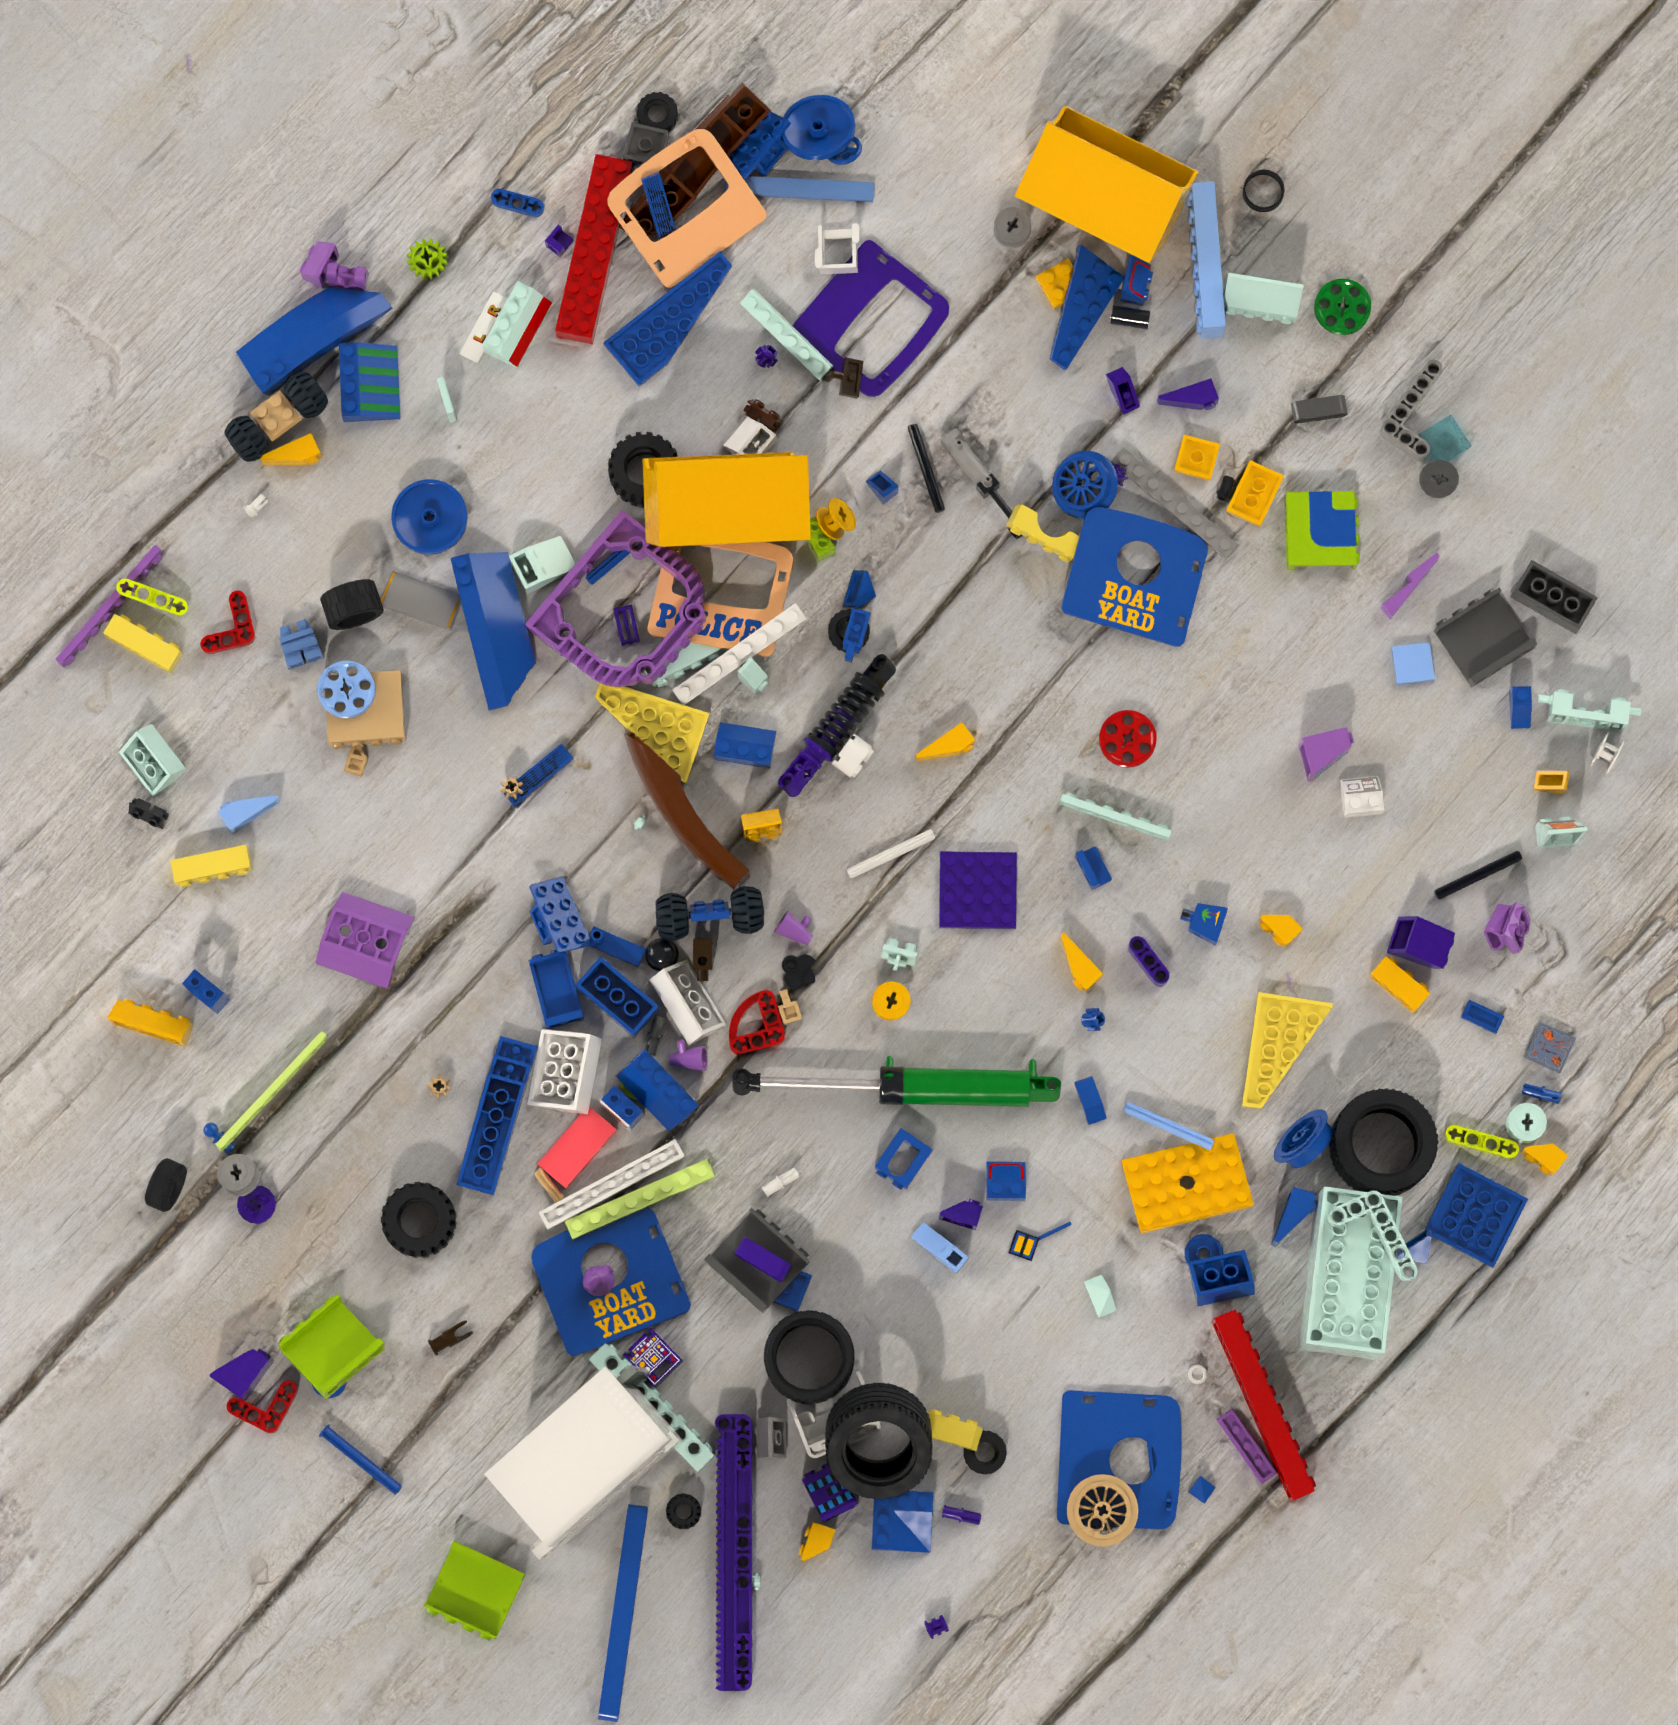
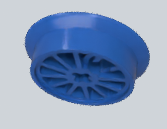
M1080 451L1064 459L1058 466L1052 482L1053 496L1060 509L1066 514L1080 519H1084L1086 513L1092 508H1108L1114 501L1118 489V477L1113 464L1102 454L1093 451ZM1085 462L1083 471L1081 472L1080 464ZM1089 464H1095L1094 467L1089 468ZM1074 466L1076 467L1077 475L1071 470ZM1068 472L1074 477L1073 479L1065 478ZM1099 472L1097 480L1092 481V474ZM1065 481L1072 482V484L1064 486ZM1093 487L1101 489L1098 496L1092 491ZM1072 489V491L1067 496H1065V491ZM1087 493H1090L1095 498L1090 503L1088 500ZM1076 494L1074 504H1072L1070 499ZM1083 494L1085 504L1079 505L1081 495Z
M1322 1109L1314 1110L1297 1120L1277 1143L1273 1155L1274 1160L1278 1163L1286 1162L1292 1168H1301L1317 1158L1327 1147L1333 1135V1129L1327 1123L1328 1115L1326 1111Z

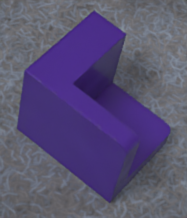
M558 224L545 240V245L561 257L574 240L562 231V226Z

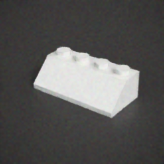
M688 960L664 968L650 979L654 989L688 1045L701 1041L726 1026L725 1021L701 981H697V975Z

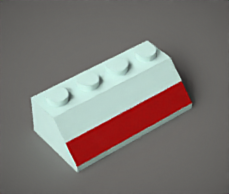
M517 281L483 344L484 352L518 368L546 317L552 302L535 289Z

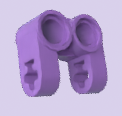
M329 261L326 277L328 284L332 287L365 291L369 272L366 267L357 266L350 269L337 262Z

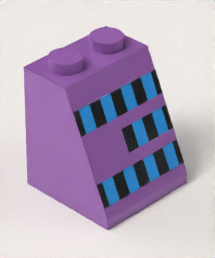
M1347 727L1302 737L1299 749L1308 782L1318 777L1349 752L1352 746L1351 743H1354L1352 733L1348 732Z

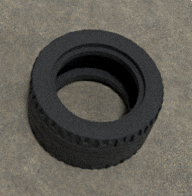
M1388 1088L1367 1091L1351 1100L1337 1116L1332 1126L1333 1135L1329 1142L1330 1158L1339 1177H1342L1343 1181L1349 1187L1351 1186L1353 1190L1361 1192L1378 1191L1380 1194L1392 1196L1400 1195L1417 1185L1431 1169L1438 1151L1437 1128L1432 1120V1116L1428 1113V1109H1425L1418 1099H1414L1408 1093H1402V1091H1396L1395 1089L1389 1090ZM1374 1113H1386L1402 1120L1409 1128L1414 1141V1152L1408 1166L1401 1171L1391 1174L1377 1173L1365 1167L1357 1158L1352 1143L1353 1132L1359 1120Z
M889 1383L861 1385L843 1394L828 1414L825 1428L827 1464L831 1474L834 1475V1478L838 1480V1483L843 1488L865 1498H893L910 1491L927 1474L933 1454L930 1418L923 1403L907 1389ZM877 1421L897 1425L910 1438L908 1445L901 1453L885 1460L864 1458L854 1452L847 1441L856 1429L864 1424Z

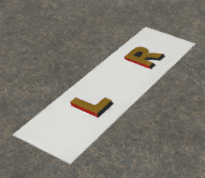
M493 291L459 353L460 355L478 363L484 352L483 344L508 298Z

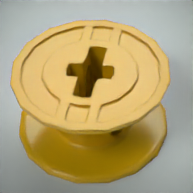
M831 499L828 503V508L821 507L816 512V520L819 527L833 540L842 539L844 531L850 532L856 527V518L853 511L841 499Z
M894 981L885 982L878 986L872 999L873 1010L877 1016L889 1021L897 1020L904 1016L911 1003L910 993L906 987ZM892 994H895L894 1001L896 1005L892 1004L891 1009H888V1001L886 999H890Z

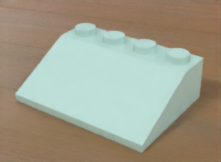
M1229 273L1223 294L1224 310L1228 315H1235L1237 313L1243 314L1247 318H1254L1256 316L1262 317L1265 321H1273L1274 319L1281 320L1280 322L1284 324L1295 323L1304 285Z

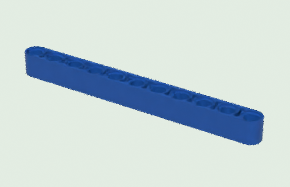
M628 1504L598 1720L618 1722L648 1513V1507Z

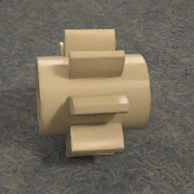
M507 776L506 782H500L504 787L500 792L501 794L506 793L507 800L510 796L516 800L518 793L523 794V791L519 789V787L523 786V782L517 783V776L514 779H510ZM510 784H512V785L514 786V789H515V790L512 791V792H511V790L509 789V785H510Z
M441 1074L438 1079L431 1077L433 1080L432 1084H427L429 1088H432L429 1094H437V1099L440 1098V1095L448 1097L446 1094L447 1090H452L450 1086H447L450 1080H443ZM439 1083H441L444 1086V1088H441L440 1091H438L435 1088V1086H438Z

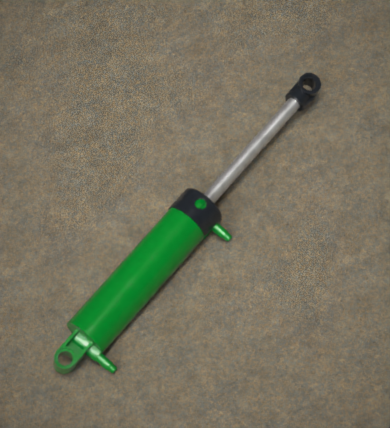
M888 1056L886 1066L880 1067V1080L761 1077V1073L753 1074L746 1069H738L732 1076L733 1091L741 1096L749 1094L750 1091L760 1092V1088L879 1091V1103L882 1105L922 1104L1029 1107V1102H1055L1060 1098L1061 1081L1058 1078L1037 1076L1036 1061L1034 1059L1029 1061V1071L893 1067V1057Z

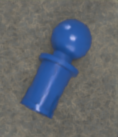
M210 1122L204 1126L203 1132L205 1136L214 1138L213 1143H217L223 1137L224 1132L219 1133L216 1124ZM231 1143L224 1150L228 1155L236 1145Z

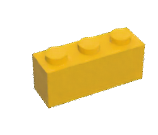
M1385 956L1369 977L1414 1013L1430 995V992H1428L1429 988L1422 982H1416L1413 979V974L1405 969L1403 971L1394 958Z

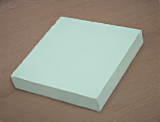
M443 377L436 378L450 424L454 423L457 419L445 379Z

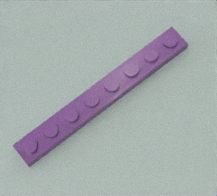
M154 545L125 579L139 582L141 579L144 580L149 575L151 567L157 565L162 560V550ZM125 582L124 584H120V587L122 588V592L124 593L126 590L132 591L133 593L137 588V585H134V588L128 587V583ZM117 590L112 593L55 659L58 664L63 668L66 665L72 664L78 651L85 649L88 644L87 641L91 636H96L100 631V626L111 619L113 616L112 612L124 604L125 596L120 595Z

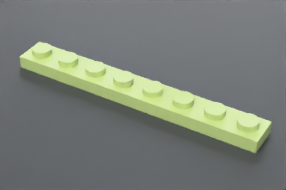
M706 1159L566 1220L565 1224L572 1240L711 1180L715 1178V1175Z

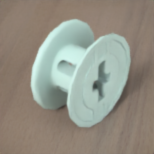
M1519 1104L1510 1111L1506 1119L1508 1134L1512 1139L1520 1143H1531L1542 1136L1546 1130V1115L1535 1104ZM1526 1116L1527 1122H1530L1527 1131H1525V1124H1522Z

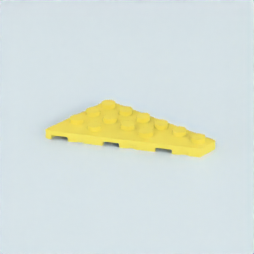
M599 683L595 699L629 732L642 740L681 776L682 783L687 784L710 713L631 688L611 687Z
M1258 992L1242 1107L1262 1109L1330 1012L1333 1003Z

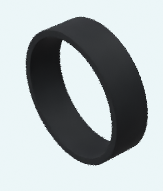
M1257 170L1251 173L1245 180L1243 186L1244 201L1251 209L1257 212L1272 211L1282 202L1285 191L1284 183L1280 176L1273 171ZM1258 175H1267L1274 178L1281 187L1282 194L1278 202L1268 207H1260L1253 204L1246 195L1245 188L1249 180Z

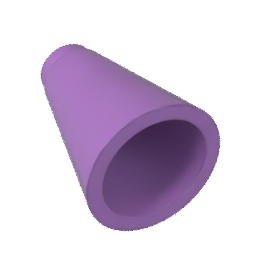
M787 911L777 924L774 933L808 945L813 938L806 929L811 918L804 916L800 923Z
M677 1041L678 1052L669 1054L670 1066L706 1071L707 1051L705 1045L686 1050L685 1041Z

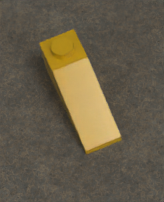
M310 433L264 454L260 459L263 465H314L320 461L319 459L322 458V455Z
M961 722L917 753L915 759L918 762L956 756L963 752L967 754L974 749L975 739Z
M1063 932L1060 939L1072 979L1074 980L1073 984L1078 990L1081 991L1083 989L1086 993L1103 977V973Z

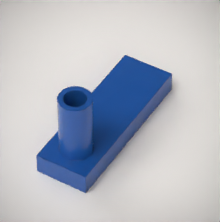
M594 926L589 934L592 942L590 947L639 967L646 952L645 948Z

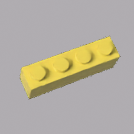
M114 614L103 632L105 637L171 674L183 655L179 650L180 647L173 642L169 644L164 642V638L157 633H153V635L148 633L147 628L139 623L137 625L130 622L131 619L127 616Z
M246 845L170 860L174 883L177 886L180 885V887H189L192 885L191 883L198 881L200 884L208 883L210 879L217 877L218 880L227 879L232 874H237V876L246 875L248 871L252 870L249 850Z

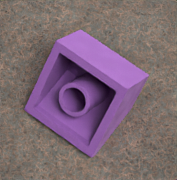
M317 241L316 245L310 248L309 258L307 262H303L300 272L303 280L323 289L327 281L329 261L337 262L339 253L335 244Z

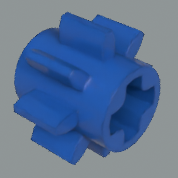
M1088 1008L1081 1017V1023L1084 1027H1087V1031H1100V1026H1103L1105 1023V1016L1102 1012H1099V1008Z

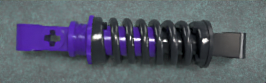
M877 655L863 674L855 673L854 678L850 681L851 687H846L843 691L844 695H839L837 698L838 703L831 705L832 711L825 713L826 719H820V727H814L812 729L813 734L810 732L803 739L806 747L804 750H800L799 755L792 761L789 768L778 780V785L788 796H798L809 780L813 778L816 771L820 770L823 761H833V758L838 753L835 746L842 747L844 745V742L841 740L842 737L849 739L850 734L847 731L849 729L855 731L857 728L854 722L861 723L863 721L862 717L858 715L859 711L864 715H868L869 710L864 705L875 706V702L870 697L874 696V700L878 702L885 695L882 688L896 672L895 665L886 655Z

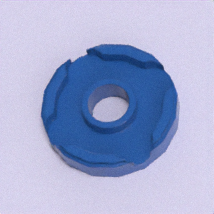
M1200 1234L1193 1237L1187 1243L1184 1250L1187 1265L1188 1262L1201 1259L1198 1252L1202 1248L1209 1251V1257L1223 1255V1248L1220 1242L1208 1234Z

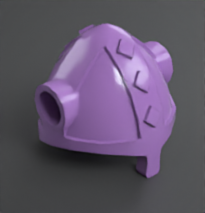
M607 1264L605 1266L588 1268L583 1276L582 1283L584 1289L593 1296L609 1294L615 1280L613 1269Z

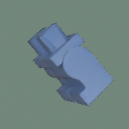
M306 619L296 622L299 629L298 632L292 633L289 625L279 628L281 636L279 640L289 670L305 665L302 652H304L307 663L324 658L314 631Z

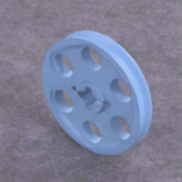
M339 661L330 665L321 674L317 693L322 706L330 714L339 718H353L361 715L371 706L375 697V683L372 675L363 665L354 661ZM350 667H355L358 669V673L352 677L347 674V670ZM337 671L339 678L332 681L328 678L329 673ZM344 679H345L346 685H347L349 688H352V689L349 690V693H348L349 700L347 699V695L345 694V692H344V691H341V690L344 689V686H345V684H344ZM362 681L370 682V688L368 690H362L360 688V683ZM325 689L333 691V695L330 698L322 696ZM358 698L364 700V705L361 708L354 706V701ZM342 702L346 705L343 712L335 710L337 703Z

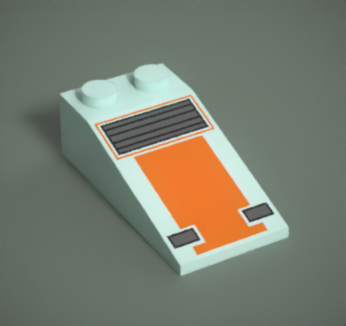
M1561 817L1558 821L1545 818L1535 825L1538 848L1576 845L1587 832L1585 825L1577 819H1571V817Z

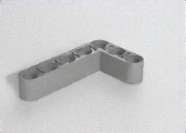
M1433 359L1426 363L1385 419L1380 429V434L1385 440L1416 461H1423L1427 458L1430 452V445L1427 441L1406 428L1404 424L1440 376L1442 364L1438 360ZM1428 368H1436L1437 373H1430ZM1424 382L1427 387L1420 388L1417 383ZM1409 396L1414 397L1415 400H1416V402H1415V403H1410V402H1408V401H1407V397H1409ZM1402 411L1405 417L1399 418L1396 412ZM1386 426H1391V427H1393V428H1394V432H1392V433L1387 432V431L1385 430V427H1386ZM1407 437L1410 442L1403 443L1400 438ZM1416 448H1423L1425 450V454H1419L1416 451Z

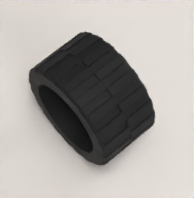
M370 579L355 580L338 585L326 591L320 597L329 628L332 630H345L361 626L375 620L384 612L375 582Z

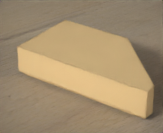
M351 746L344 772L363 777L368 758L362 747L354 748Z

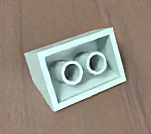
M152 724L137 730L119 752L152 796H156L176 781L186 769Z

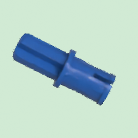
M1527 1083L1522 1087L1523 1095L1539 1098V1101L1546 1100L1556 1104L1560 1102L1561 1092L1545 1089V1086L1538 1087Z

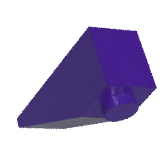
M1212 378L1159 395L1157 398L1158 405L1196 410L1204 408L1205 410L1213 409L1219 401Z

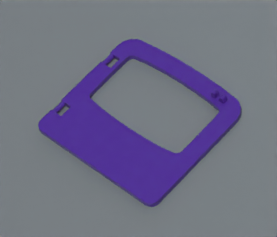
M867 240L857 249L858 273L836 274L792 326L833 365L832 370L842 372L844 358L835 352V346L860 312L892 280L899 281L932 308V312L900 354L874 379H869L862 373L860 392L868 397H876L888 389L928 345L948 317L949 304L942 295L929 287L927 283L893 256H890L872 240ZM880 254L888 259L885 264L877 259ZM851 256L845 264L853 263V257ZM925 289L933 295L930 300L922 294Z

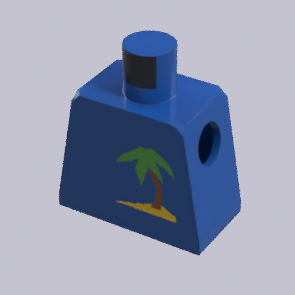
M1197 903L1194 912L1183 908L1180 919L1190 922L1188 932L1216 945L1228 908Z

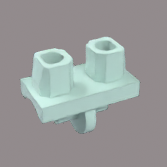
M889 938L887 943L883 945L881 958L887 959V963L893 964L894 971H897L898 966L906 968V965L914 967L917 957L916 945L906 943L905 949L898 948L899 941Z

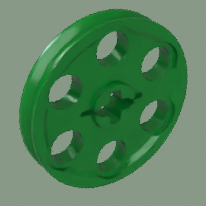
M1335 279L1326 283L1318 292L1314 303V312L1319 324L1327 331L1337 335H1349L1357 332L1366 324L1371 313V300L1368 292L1359 283L1350 279ZM1335 285L1339 286L1341 292L1333 294L1330 288ZM1356 288L1360 294L1358 297H1352L1349 294V290ZM1343 297H1345V307L1348 308L1344 309L1341 317V307L1338 306L1341 305V303L1343 302ZM1320 300H1327L1329 307L1321 308L1319 306ZM1363 305L1366 307L1367 312L1359 314L1356 311V307ZM1330 316L1334 317L1336 319V324L1328 325L1326 323V318ZM1347 319H1351L1355 322V326L1347 328L1344 322Z

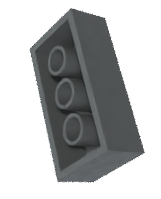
M1533 560L1530 561L1510 596L1574 634L1578 633L1598 599L1595 595Z

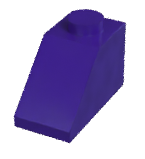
M1123 367L1105 374L1110 390L1123 415L1140 407L1131 377Z

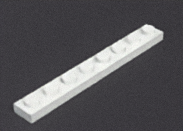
M797 603L793 604L674 688L673 692L682 705L687 704L745 663L750 657L752 658L806 620L807 617Z
M675 1139L538 1212L546 1229L550 1230L685 1156Z

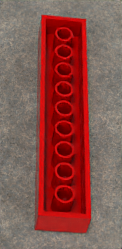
M595 154L555 328L556 337L593 345L619 233L618 226L620 225L609 209L608 196L611 190L632 173V161Z
M1235 1309L1214 1318L1211 1321L1289 1501L1292 1502L1315 1492L1314 1487H1316V1483L1313 1477L1307 1474L1306 1469H1308L1306 1460L1304 1457L1300 1458L1298 1453L1300 1450L1299 1444L1290 1435L1292 1428L1289 1422H1285L1283 1419L1284 1410L1280 1403H1276L1274 1398L1276 1396L1275 1389L1266 1380L1268 1373L1265 1367H1261L1259 1364L1260 1355L1256 1348H1252L1251 1341L1253 1340L1248 1330L1245 1331L1243 1327L1245 1321L1241 1312L1237 1313Z

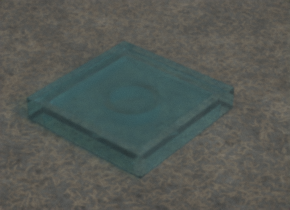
M1452 415L1419 433V437L1429 443L1430 454L1435 461H1449L1471 448V444Z

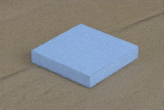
M1430 642L1394 646L1391 648L1396 685L1435 680Z

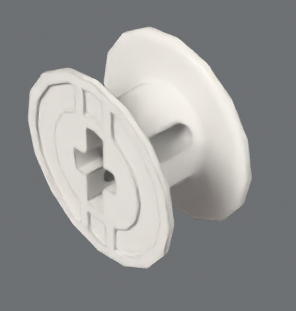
M1609 732L1603 738L1590 764L1592 766L1596 759L1608 764L1606 774L1612 768L1625 742L1623 740L1618 748L1606 742Z

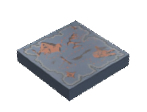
M1540 1022L1524 1058L1560 1074L1576 1038Z

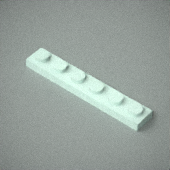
M752 289L741 301L740 304L818 380H822L833 368V365L755 289Z
M1062 794L1060 805L1165 841L1169 840L1171 830H1168L1169 827L1158 824L1156 826L1150 824L1148 819H1136L1132 817V814L1124 811L1121 813L1115 812L1114 808L1103 805V807L1095 805L1096 802L1085 799L1083 801L1077 799L1078 796L1074 794Z

